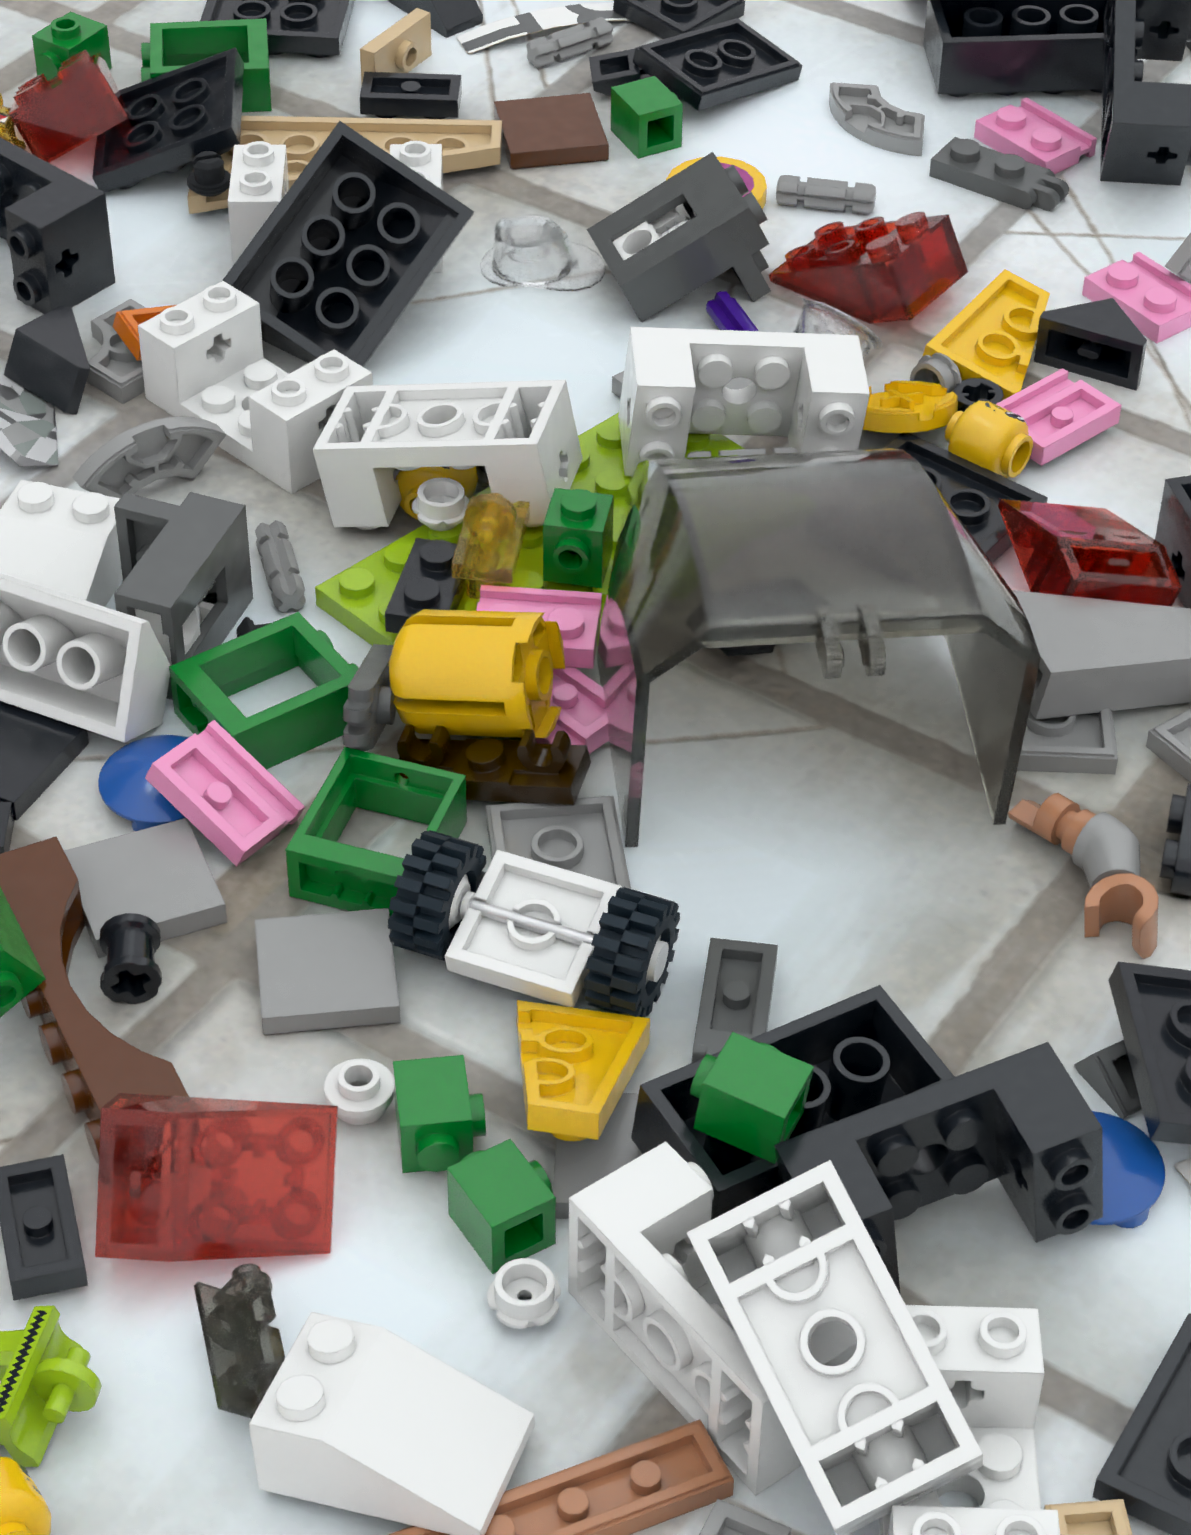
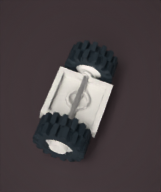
M431 830L422 832L420 839L416 838L412 843V855L406 854L402 862L404 871L402 876L397 875L394 887H398L397 894L391 898L389 909L394 911L388 919V929L392 930L389 938L390 942L394 943V946L446 961L447 971L561 1006L574 1008L584 987L587 989L584 995L585 1001L590 1006L635 1017L649 1016L652 1012L653 1002L657 1003L661 995L660 986L662 983H666L669 974L667 967L669 962L673 961L675 950H672L678 939L679 929L676 927L680 921L677 903L501 850L496 851L487 871L484 872L482 870L486 865V856L483 855L484 848L482 846Z

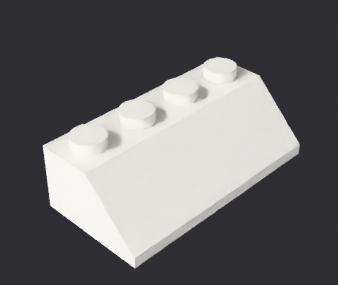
M0 573V701L124 743L163 724L170 678L169 666L171 665L149 621Z

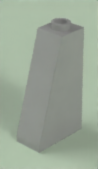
M1016 590L1001 592L987 638L1035 719L1099 713L1100 710L1108 708L1112 711L1191 702L1190 608Z

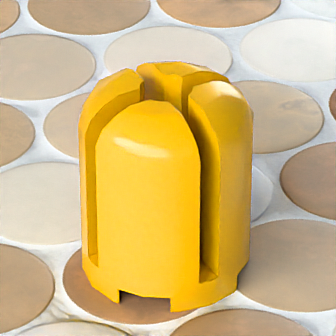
M423 609L413 614L406 620L396 636L389 659L390 689L395 695L393 703L401 721L406 725H413L415 731L419 734H433L436 726H444L449 735L522 738L525 730L530 729L534 731L535 738H547L555 729L561 712V706H550L553 689V669H565L563 639L557 621H544L542 618L543 612Z

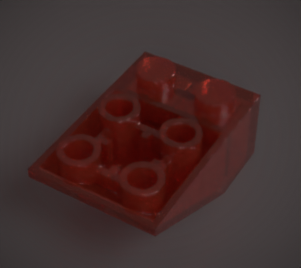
M85 49L63 61L56 77L47 80L42 73L18 87L19 90L15 92L16 95L13 97L15 101L8 114L33 155L50 163L129 118L128 109L101 52L90 57Z
M914 212L896 221L885 222L883 217H873L854 226L845 227L841 221L826 224L814 232L815 238L807 245L789 251L785 255L786 261L769 274L771 282L872 324L912 320L968 273V269L949 214L926 217L925 212Z
M1001 499L998 504L1030 592L1172 607L1182 590L1165 546L1106 508Z
M118 1093L101 1108L95 1257L175 1262L331 1253L338 1106Z

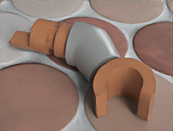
M1059 793L1049 796L1042 805L1031 800L1022 799L1008 812L1010 819L1054 845L1061 844L1062 849L1072 855L1073 864L1084 870L1090 886V891L1085 897L1084 938L1098 937L1100 929L1108 922L1120 921L1132 925L1133 949L1144 959L1150 957L1157 947L1159 896L1154 886L1141 877L1140 844L1130 828L1107 812H1101L1096 815L1087 809L1080 810V806Z

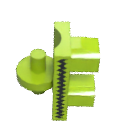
M54 1305L34 1306L25 1329L0 1331V1445H4L14 1461L23 1467L40 1466L56 1425L64 1422L68 1411L82 1412L94 1407L102 1387L97 1375L87 1367L91 1358L90 1353L61 1330L58 1322L60 1313Z

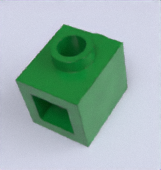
M70 11L64 16L54 19L50 25L32 35L37 78L74 93L112 68L108 28L105 24Z
M652 76L611 87L610 130L638 159L682 147L683 103L657 77Z
M554 489L543 523V581L602 588L613 552L614 495L593 493L584 489Z
M732 1031L718 1057L706 1054L694 1076L690 1094L699 1098L694 1129L775 1164L777 1161L775 1144L789 1139L804 1112L814 1066L786 1055L769 1044L758 1043Z
M464 1055L393 1061L395 1111L402 1173L445 1171L448 1167L460 1162L465 1156L473 1152V1137L486 1136L482 1093L469 1094Z
M511 1138L489 1149L472 1152L460 1162L447 1168L448 1214L492 1274L498 1272L505 1263L511 1260L527 1258L556 1244V1197L553 1194L550 1180L543 1167L536 1160L527 1161Z

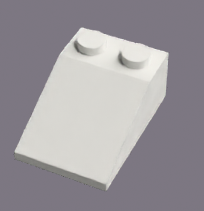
M20 480L0 509V573L105 607L123 579L114 506L120 498L105 496L96 492H84L48 485L43 482Z
M311 1312L249 1422V1430L260 1490L449 1535H485L533 1431L535 1416L534 1413L384 1327Z

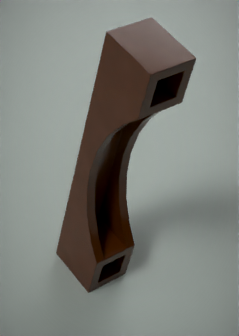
M57 836L1 853L0 887L46 980L25 996L21 1002L29 1019L40 1016L43 1025H40L38 1030L50 1065L62 1063L66 1073L61 1074V1080L72 1112L78 1114L85 1111L90 1121L85 1123L84 1127L97 1164L109 1161L120 1186L124 1187L202 1159L197 1111L173 1064L135 1048L108 1031L86 1010L70 985L68 972L72 954L85 927L79 881Z

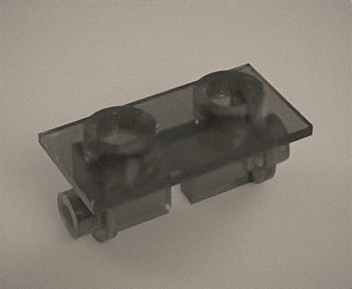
M248 1263L236 1267L232 1271L231 1279L221 1289L197 1282L194 1285L217 1407L220 1410L252 1419L281 1367L285 1354L279 1329L268 1326L276 1318L271 1294L273 1288L271 1278L268 1274L262 1272L258 1265Z

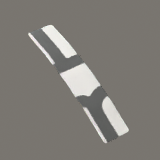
M583 3L540 9L497 20L459 34L456 38L466 52L471 54L512 38L555 27L584 24L600 17L605 18L606 21L630 20L614 12L613 3Z

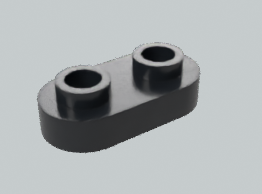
M1188 783L1185 796L1172 795L1166 832L1178 834V840L1166 839L1159 877L1172 879L1171 893L1191 896V784Z

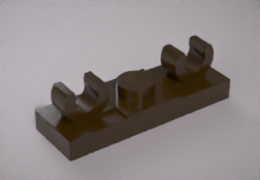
M405 725L397 742L399 760L466 775V800L574 805L591 764L588 747L586 745H571V740L565 731H557L552 744H538L535 740L534 731L530 729L525 730L521 740H498L494 738L451 740L449 732L444 726H436L431 739H418L413 725ZM399 773L403 778L409 779L405 774Z

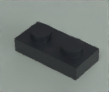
M364 72L360 92V114L375 115L380 118H394L397 116H423L427 119L458 118L462 94L461 75Z
M416 538L385 611L386 632L399 633L406 620L423 609L457 610L475 565L474 546L460 545L452 572V562L458 544L445 540Z
M64 1154L0 1167V1227L13 1301L88 1286Z

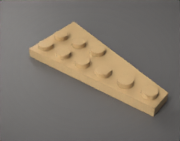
M241 116L240 144L238 145H246L255 141H263L271 145H286L289 189L339 121L389 154L390 144H404L409 141L442 144L443 173L500 165L502 120ZM234 147L220 155L224 161V169L230 174ZM189 188L187 196L189 214L228 208L229 188L222 194L213 197L201 196Z

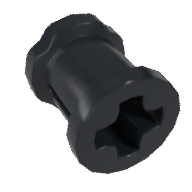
M125 913L107 920L100 929V947L103 953L107 955V963L100 976V988L104 995L112 1001L138 1004L150 1000L158 993V988L162 984V972L158 964L155 963L154 954L160 947L161 936L157 923L151 918L137 913Z

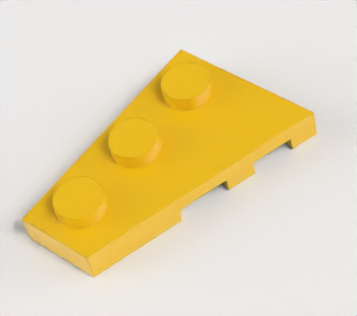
M1004 269L926 344L923 356L930 355L932 357L934 353L945 354L957 365L961 380L970 378L990 380L998 384L1003 390L1004 400L1022 389L1037 338L1039 318L1046 309L1050 293Z
M517 1000L516 1026L527 1130L551 1133L555 1138L564 1141H581L587 1138L598 1140L649 1045L650 1018Z

